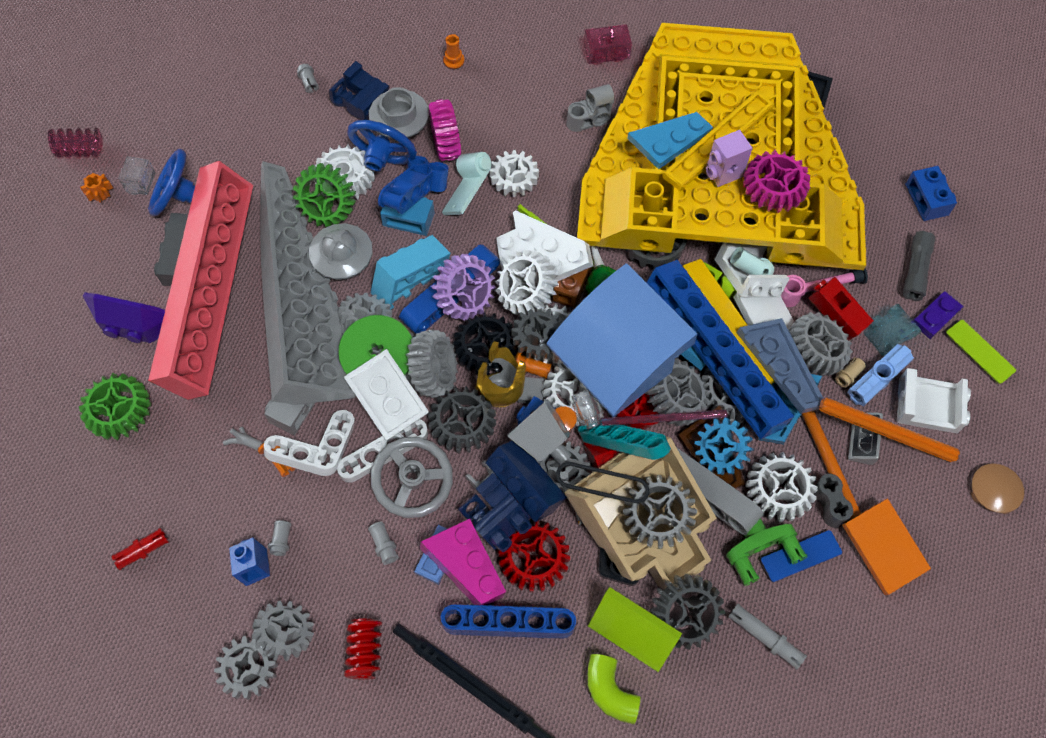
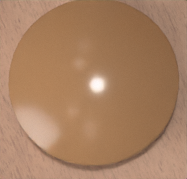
M987 464L980 467L973 475L971 496L976 503L981 504L990 511L1009 514L1021 505L1024 499V486L1019 476L1010 468L1001 464Z

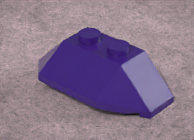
M84 292L83 298L96 323L106 336L111 338L124 337L134 343H140L141 341L152 343L159 338L165 313L164 309Z

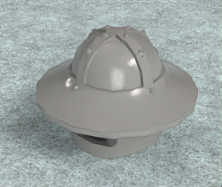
M401 87L391 88L381 94L372 102L369 109V120L393 127L407 138L418 134L425 127L429 118L428 105L424 99L415 92ZM378 132L379 134H381V135H383V136H385V137L391 138L390 136H387V135H385V134H383V133Z
M346 223L333 224L322 229L313 238L309 247V260L314 269L324 277L335 280L348 279L361 273L369 265L373 255L372 242L367 233L358 226Z

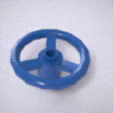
M357 120L348 126L347 135L360 151H365L364 165L370 170L381 171L386 166V163L406 165L408 158L414 160L417 155L414 144L403 133L386 124L372 120ZM358 130L368 140L369 145L359 138L356 133ZM371 130L390 136L399 143H390L387 137L383 135L375 136ZM392 152H407L404 156L391 155Z
M181 148L174 151L168 159L154 187L148 207L149 214L153 217L162 213L171 198L183 203L185 201L188 203L192 202L195 185H193L192 181L181 177L187 157L186 152Z

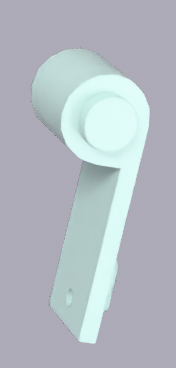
M486 152L466 153L458 157L456 167L463 179L443 209L442 213L444 215H461L464 213L491 169V159Z

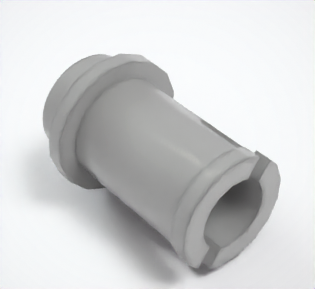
M301 64L297 68V76L301 78L306 92L313 93L311 85H313L315 91L319 89V85L313 75L314 69L309 64Z
M282 520L274 522L272 542L268 544L271 555L285 556L286 552L289 551L287 543L291 527L290 522Z

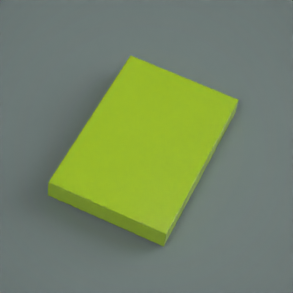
M611 587L605 593L588 627L657 672L660 671L682 635L681 632Z

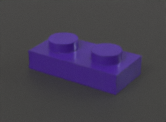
M944 291L914 319L912 325L931 339L964 306Z

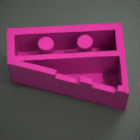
M470 519L421 541V551L434 561L437 567L455 583L459 590L474 605L487 606L504 597L506 590Z

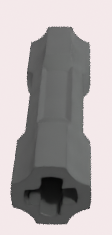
M918 231L913 236L909 270L903 290V296L906 299L920 301L926 296L928 270L936 238L933 233Z

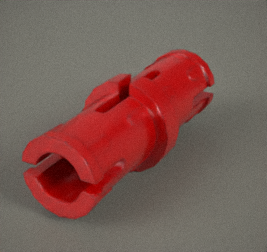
M159 528L141 540L137 538L131 546L113 554L111 557L113 561H116L114 562L116 567L122 570L140 558H147L150 552L169 543V540L165 537L166 534L163 529Z

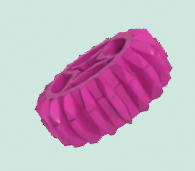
M449 99L430 102L429 117L438 158L441 161H452L461 155L460 137L453 106Z
M774 150L771 155L765 151L762 156L757 155L753 161L751 160L747 170L744 172L743 187L746 188V196H751V203L758 202V208L762 206L767 207L768 212L772 208L777 213L782 208L788 212L792 207L796 208L799 206L800 202L804 201L807 196L806 193L810 189L809 182L811 176L807 174L808 167H802V160L795 161V155L791 157L786 156L785 151L782 154H778ZM765 173L764 178L759 179V175ZM793 184L794 189L789 191V185Z

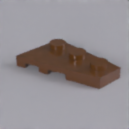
M721 405L679 434L698 463L704 458L695 453L701 449L700 446L695 444V441H701L702 439L698 432L705 433L707 430L704 424L707 423L713 426L715 418L723 423L725 414ZM718 431L715 432L710 439L714 438L717 435ZM727 443L715 445L722 450L728 447L733 448V446ZM708 450L711 458L716 462L715 454L712 450ZM736 454L730 458V462L737 457ZM709 464L702 466L708 469ZM734 467V474H729L725 469L724 475H720L717 472V468L712 472L736 490L744 485L741 470L737 467Z

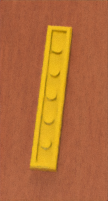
M755 91L665 170L662 178L677 190L682 191L706 169L714 140L741 130L743 135L746 134L774 108L775 103L759 91Z
M699 259L683 265V268L700 288L709 303L715 308L718 315L744 347V350L758 366L770 384L775 383L766 369L736 333L740 327L748 325L704 262Z

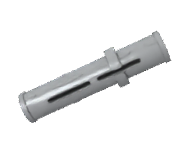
M739 603L728 616L729 619H732L770 648V653L774 656L778 654L795 667L796 670L806 659L807 655L786 641V636L778 635L741 607Z

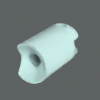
M740 246L736 248L731 257V265L749 275H773L774 266L768 259L759 258Z

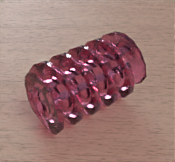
M97 127L94 129V134H92L90 128H85V134H83L81 128H77L75 135L71 128L67 129L66 135L62 128L58 129L57 135L54 129H49L48 143L51 152L57 158L63 156L71 157L72 155L74 157H80L81 155L84 157L90 155L97 157L102 150V135Z

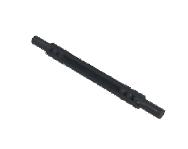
M401 624L394 628L393 633L413 647V652L502 716L524 734L528 732L535 738H554L535 724V719L423 637L418 638Z

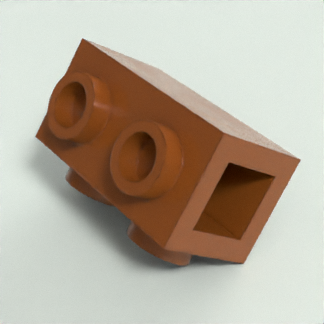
M592 267L558 281L559 285L553 288L557 294L553 295V301L575 309Z

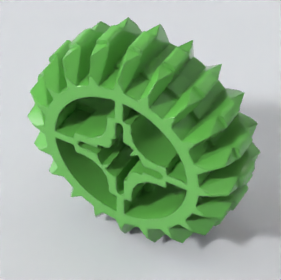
M319 163L317 166H309L308 170H303L300 173L301 176L296 178L295 181L298 185H295L293 190L298 194L294 195L292 199L299 200L295 208L303 209L301 216L308 215V222H313L316 219L317 226H321L324 223L326 227H329L332 223L339 224L340 220L344 221L348 218L347 214L353 211L351 206L356 201L351 197L356 194V191L349 189L353 182H346L345 179L348 177V174L341 176V168L338 167L333 171L332 164H328L325 167L323 163ZM316 178L315 190L309 192L310 184ZM324 192L327 196L330 197L325 199V197H323L322 194L319 193ZM340 198L338 209L332 212L333 200Z
M112 373L110 379L102 376V382L100 383L93 381L94 387L92 389L85 388L88 396L80 397L83 405L79 406V411L82 413L80 417L85 423V427L92 431L95 436H102L107 440L111 436L119 440L121 434L129 437L130 430L138 432L137 425L145 424L143 417L150 415V411L147 409L151 407V402L148 399L150 395L145 390V386L138 382L135 377H128L123 373L119 377ZM121 392L131 393L133 398L122 396ZM98 415L108 416L110 421H101Z

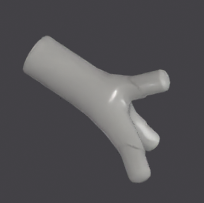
M244 427L239 428L240 432L232 428L230 433L235 438L223 441V445L242 444L258 450L264 443L249 436L245 432Z

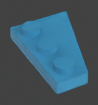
M698 112L629 132L627 139L660 169L700 141L713 129V126Z

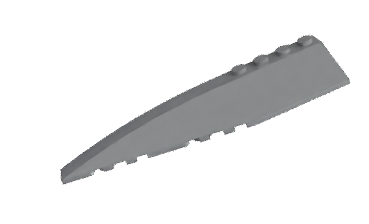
M263 161L261 164L260 246L272 401L298 405L355 398V393L344 378L347 374L339 360V344L347 329H345V324L340 323V317H338L339 308L336 303L338 297L336 292L330 288V278L324 277L317 272L309 260V247L313 236L306 229L307 221L305 216H301L299 209L295 208L299 202L292 199L293 187L285 167Z

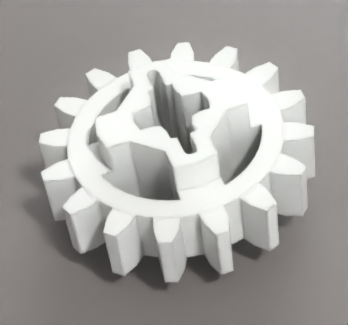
M513 150L510 155L505 151L504 157L497 155L496 162H491V184L496 185V191L503 189L505 196L509 192H512L513 197H516V192H520L523 196L526 189L531 192L533 185H537V178H539L537 162H532L531 155L525 157L524 151L520 155L516 153V150Z

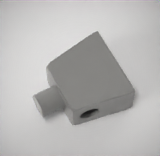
M548 399L507 435L539 462L551 454L561 465L571 456V453L562 445L568 439L570 433Z

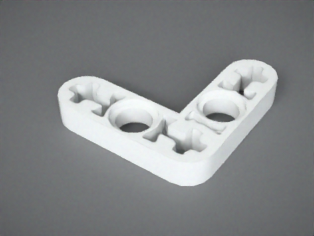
M347 410L336 411L330 419L319 447L283 436H270L264 441V455L272 462L321 476L332 475L337 470L352 434L354 416ZM342 420L347 421L343 424L342 431L338 430L339 423ZM335 438L340 440L341 444L333 447L327 442ZM276 446H280V448H277L276 451L271 450ZM302 451L307 453L308 457L298 460L293 455L296 452ZM327 454H329L330 463H327L326 466L321 465V463L325 462Z

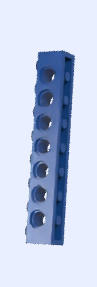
M678 260L656 267L646 283L697 333L695 344L692 346L761 440L782 430L792 420L794 415Z

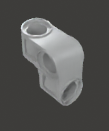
M609 84L586 90V100L570 104L566 121L568 129L580 132L584 129L602 126L610 120L614 93Z

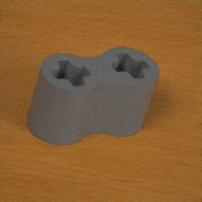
M825 474L815 485L818 488L814 495L823 507V520L830 527L839 528L853 515V506L843 496V484L840 478L834 474Z

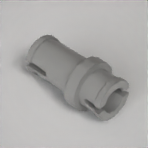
M383 522L372 524L368 530L377 547L375 549L377 556L381 557L384 565L395 562L399 558L395 551L397 547L395 542L390 540L385 524Z

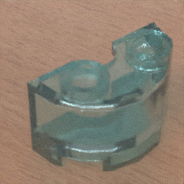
M896 304L887 311V315L883 317L877 315L874 317V321L869 325L870 328L864 335L879 353L884 356L897 344L900 345L905 341L911 340L919 335L922 330L899 304Z

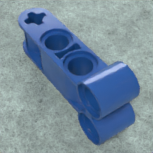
M416 156L414 160L408 158L407 170L382 188L378 197V205L380 207L387 206L396 209L398 213L403 214L430 191L443 192L447 189L449 167L441 162L429 163L428 159L423 156Z

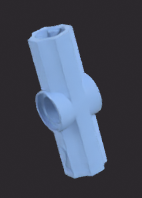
M897 344L848 390L847 393L850 399L856 405L864 407L876 394L886 388L889 382L914 359L911 350L905 345Z

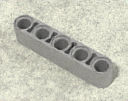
M678 449L715 516L740 534L747 535L764 515L762 509L752 500Z

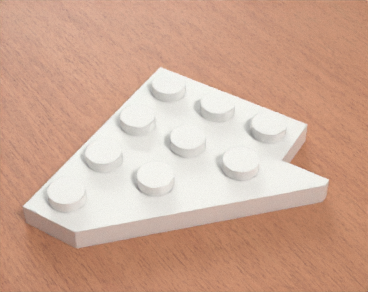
M518 211L513 212L516 229L496 238L502 271L504 269L502 263L509 262L508 256L515 257L516 251L524 252V250L538 251L542 255L547 256L550 262L556 266L554 271L557 272L558 276L554 280L557 282L593 266L590 246L585 241Z

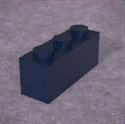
M513 440L498 446L485 462L534 522L554 513L567 498L538 462Z

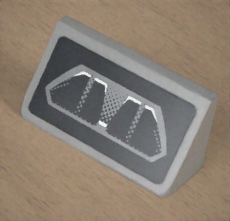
M868 413L883 419V413ZM852 424L848 460L874 465L879 458L881 435Z

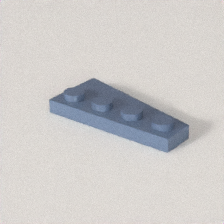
M780 318L740 327L736 333L800 414L819 409L820 401L824 398L783 319Z

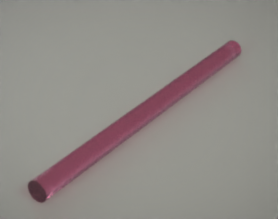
M727 410L609 417L601 418L602 426L727 418L728 414Z

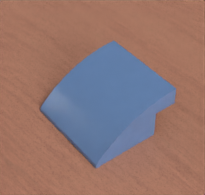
M626 263L594 289L570 313L550 337L547 346L610 415L614 417L672 373L675 358L695 344L697 333Z

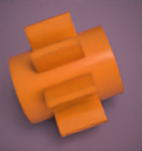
M92 173L83 179L84 185L80 188L89 201L94 199L101 202L110 197L109 190L113 189V186L105 174L99 176Z

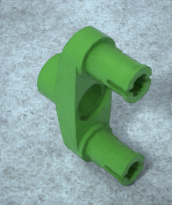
M761 519L747 535H743L745 540L737 544L726 554L731 566H735L744 586H748L750 582L754 583L760 579L748 558L777 543L782 544L792 565L798 563V560L801 562L808 557L796 538L797 532L792 524H783L766 529Z

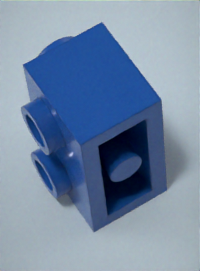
M939 166L913 171L905 184L923 221L949 216L957 204L956 196L951 192L946 177L942 174Z

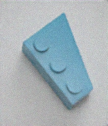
M431 235L425 239H419L406 248L399 249L390 256H384L376 263L370 293L372 295L376 294L378 300L384 298L385 304L391 305V310L394 308L392 303L402 296L405 299L411 295L410 290L421 283L424 286L433 279V276L440 274L437 268L439 266L445 267L444 260H449L451 253Z

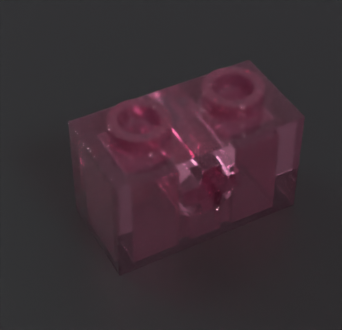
M627 24L585 30L584 48L588 64L630 59L632 42Z

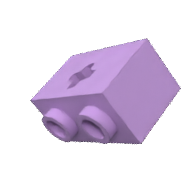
M741 130L720 137L713 142L706 173L715 182L717 187L737 180L744 175L752 146Z

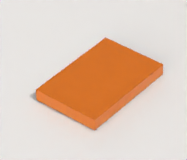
M888 498L842 524L884 595L893 593L931 569Z

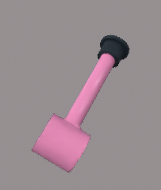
M866 268L864 270L853 269L846 274L824 278L826 282L836 277L841 284L849 282L852 284H866L868 274ZM788 275L789 281L780 296L786 307H794L806 292L814 291L813 287L823 279L805 283L800 276Z

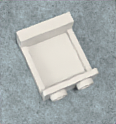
M723 242L715 261L740 297H780L789 281L787 275H749L730 263L731 257L738 246L759 258H762L765 253L766 246Z
M907 368L899 378L897 423L958 434L970 421V411H967V403L971 396V390L968 388V379H961L958 383L917 377V370Z

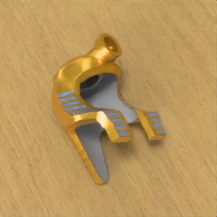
M493 341L489 350V360L491 363H499L503 370L487 376V363L483 362L478 371L475 388L478 390V395L483 394L492 406L506 407L515 403L523 394L526 365L521 360L517 364L507 347L498 348L499 343Z

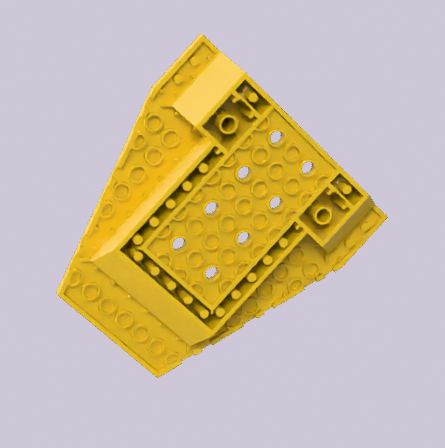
M661 23L642 65L631 82L626 96L599 146L596 156L593 157L590 167L582 179L577 238L585 241L589 246L672 253L675 238L767 246V259L770 262L864 270L866 267L864 203L862 198L858 197L855 181L851 180L847 170L848 164L837 138L833 137L831 132L832 126L825 118L823 113L824 107L813 81H810L808 77V69L802 63L800 58L801 52L793 33ZM755 91H759L775 103V105L765 117L744 134L746 139L751 138L757 142L756 144H750L752 151L747 166L751 160L753 161L757 155L762 156L765 151L770 155L774 150L778 154H782L785 151L786 156L791 157L795 155V161L802 160V167H808L807 174L811 175L810 189L806 193L805 200L800 202L799 206L796 208L792 207L788 212L782 208L779 213L773 208L768 212L765 206L758 208V202L751 203V196H746V188L743 187L744 177L717 187L710 178L703 180L697 176L682 191H679L662 176L663 172L689 149L658 169L627 139L628 133L698 112L714 128ZM765 173L760 174L759 179L764 178ZM793 184L789 185V191L794 189ZM701 213L706 215L707 219L699 220L695 215ZM752 218L756 221V224L749 225L744 219Z

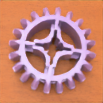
M461 254L460 257L459 255H453L451 260H444L445 267L439 266L437 268L440 275L433 276L437 280V285L431 286L432 289L437 290V293L432 297L439 300L436 305L438 308H443L442 312L444 314L450 315L454 319L468 320V317L473 319L475 315L483 314V307H490L488 299L495 298L490 293L496 287L491 285V281L495 277L488 275L491 268L485 266L486 262L478 260V257L474 255ZM466 267L473 272L476 279L470 278L469 273H466ZM452 296H457L463 306H458Z

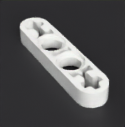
M419 419L391 439H400L404 437L403 433H405L406 437L427 439L428 429L426 423ZM416 427V429L420 430L421 435L412 434V429ZM381 436L341 459L337 467L340 478L345 482L352 483L371 473L374 462H367L365 460L366 454L371 451L379 454L391 439L386 441ZM404 447L399 451L404 454L415 447ZM389 457L385 461L384 465L392 461L393 459ZM359 458L361 459V462L364 466V468L362 469L360 467V464L358 465L357 459ZM347 465H350L351 468L354 467V473L349 474L345 472V467Z

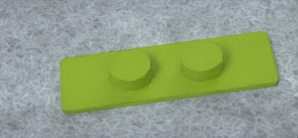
M960 320L947 330L946 334L997 383L1002 384L1016 372V369L964 320Z

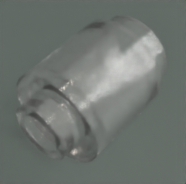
M589 390L572 395L574 401L572 406L580 426L585 425L587 429L600 425V419L604 418L598 400Z

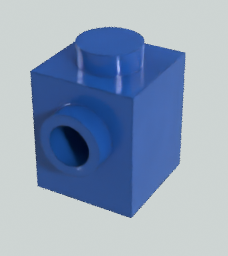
M246 539L229 548L232 576L245 586L270 576L267 548L256 539Z

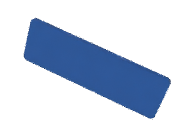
M828 530L799 542L808 557L801 562L798 560V563L792 565L785 549L762 557L761 562L770 580L776 582L841 555L842 550L832 531Z

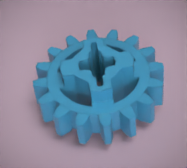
M725 417L723 423L717 418L713 420V426L705 423L704 426L707 431L705 433L699 431L698 435L702 439L701 441H695V444L701 447L700 450L695 452L696 455L704 457L700 464H709L708 470L714 472L717 468V472L720 475H724L725 469L729 474H734V467L742 470L744 467L741 462L743 460L748 462L751 460L746 456V453L753 451V448L747 446V443L753 440L752 437L744 436L748 429L745 427L738 429L740 422L735 420L731 424L730 419ZM718 431L717 435L714 438L710 439L711 436ZM732 431L738 436L740 443L735 442ZM727 443L733 446V448L728 447L722 450L715 445ZM708 450H712L715 454L716 462L711 458ZM738 453L737 457L730 462V458Z

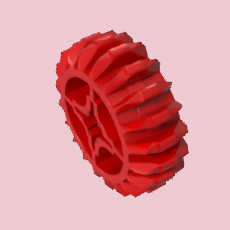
M539 521L534 522V526L525 534L515 531L516 534L513 533L509 537L512 541L511 547L505 552L498 551V556L503 558L499 561V566L507 567L503 571V576L508 577L512 575L509 580L511 585L519 580V590H523L525 584L529 585L530 593L534 592V585H539L541 592L545 591L544 583L553 588L555 586L553 578L561 581L563 575L560 572H567L568 566L565 563L570 562V555L564 554L569 551V545L562 544L565 541V536L560 535L556 537L558 534L557 527L549 531L548 522H545L542 528L539 527ZM527 538H536L531 544H518ZM545 541L553 547L556 553V560L543 550ZM538 547V558L536 557V560H532L530 565L529 553L536 552ZM513 552L525 561L523 572L514 564L512 559ZM538 567L546 569L551 567L550 570L543 574L532 575L533 571Z

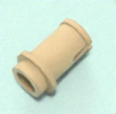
M852 358L851 362L843 370L836 373V382L844 388L852 386L854 379L866 368L865 363L860 358Z

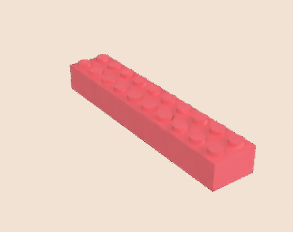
M221 161L199 169L148 381L187 400L209 394L253 185Z

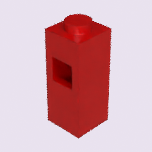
M836 277L827 282L823 279L813 287L815 292L809 297L810 301L824 316L828 314L831 321L836 320V324L839 327L843 326L842 331L849 334L847 337L848 341L858 336L874 321Z

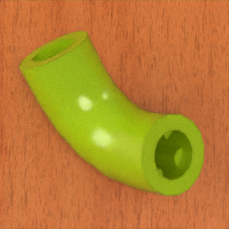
M591 654L588 664V688L593 701L606 715L635 725L639 712L640 696L626 693L617 687L615 672L618 661L616 659L601 654Z

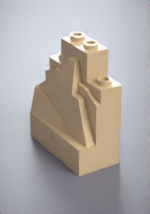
M666 437L671 450L660 459L651 460L621 452L599 467V469L639 477L645 482L647 477H651L652 482L656 483L657 475L662 476L663 483L667 482L668 477H672L673 486L678 481H681L682 487L680 492L684 489L690 490L689 496L685 499H695V504L689 508L697 509V515L689 516L696 520L695 526L686 525L690 528L691 534L685 535L681 532L684 538L682 543H679L674 537L672 538L674 541V547L672 548L668 546L667 541H663V549H658V541H653L652 547L649 548L647 547L648 538L645 537L643 542L639 543L637 538L640 532L635 535L629 533V530L634 525H625V520L631 516L623 514V509L630 508L624 501L568 489L564 492L597 545L604 548L610 560L614 562L623 577L631 581L639 580L646 576L649 570L658 587L663 589L667 588L665 580H669L673 584L675 575H679L682 580L685 573H689L691 576L703 571L705 565L711 561L697 533L707 530L710 527V523L717 519L671 437ZM592 472L574 485L632 499L634 498L629 494V490L635 489L639 492L637 488L638 481L599 472ZM656 492L649 494L648 497L659 500L667 493ZM674 499L670 510L676 515L675 518L681 521L683 516L682 508L679 502ZM640 503L637 509V516L645 526L650 513ZM666 504L660 510L653 509L655 510L654 519L660 514L667 515L664 514ZM659 524L652 531L667 532L675 527Z

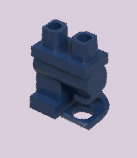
M355 61L343 73V77L329 89L330 100L335 106L346 107L347 111L354 117L360 118V120H369V109L372 102L388 91L389 85L371 76L363 70L360 63Z
M492 473L476 488L492 509L490 510L475 493L458 510L467 520H471L474 528L494 550L499 549L505 552L511 547L512 541L509 537L515 531L525 534L532 528L529 521L531 517L496 475ZM477 502V506L472 511L466 512V508L470 503Z

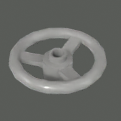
M402 437L387 444L376 456L371 469V488L377 501L390 513L403 518H419L436 511L448 498L453 485L452 466L446 453L434 442L421 437ZM404 447H419L427 450L437 458L441 468L425 470L420 462L416 460L407 461L399 450ZM389 457L399 467V481L402 485L395 502L386 495L381 485V471ZM409 473H415L417 479H408L407 475ZM443 479L439 493L431 502L421 507H404L411 490L421 487L424 481Z

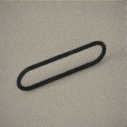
M573 462L561 464L556 471L558 483L563 487L638 504L644 502L650 493L648 484L643 479ZM572 466L634 480L644 485L646 493L641 499H631L564 483L560 478V472L564 467Z

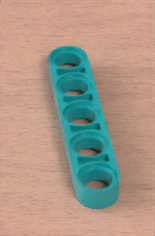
M597 419L590 420L589 424L584 422L578 427V432L585 443L651 460L660 459L671 450L666 436L660 433Z

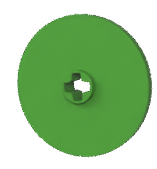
M384 315L363 317L351 324L341 338L339 344L341 366L345 373L349 374L375 357L376 354H372V348L377 347L378 349L383 348L381 352L387 349L403 374L406 375L409 372V367L406 365L408 363L406 354L409 353L408 345L411 344L412 336L407 328L394 318Z

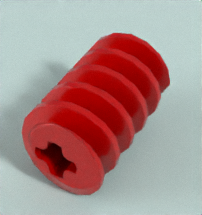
M367 618L351 620L352 624L347 626V631L352 635L346 638L347 643L352 645L346 648V654L352 657L345 660V665L351 669L346 670L344 676L349 679L358 680L376 679V677L372 676V673L379 671L380 667L373 665V661L381 659V656L373 653V650L381 648L382 645L374 642V639L381 637L382 633L375 631L374 628L383 625V622Z

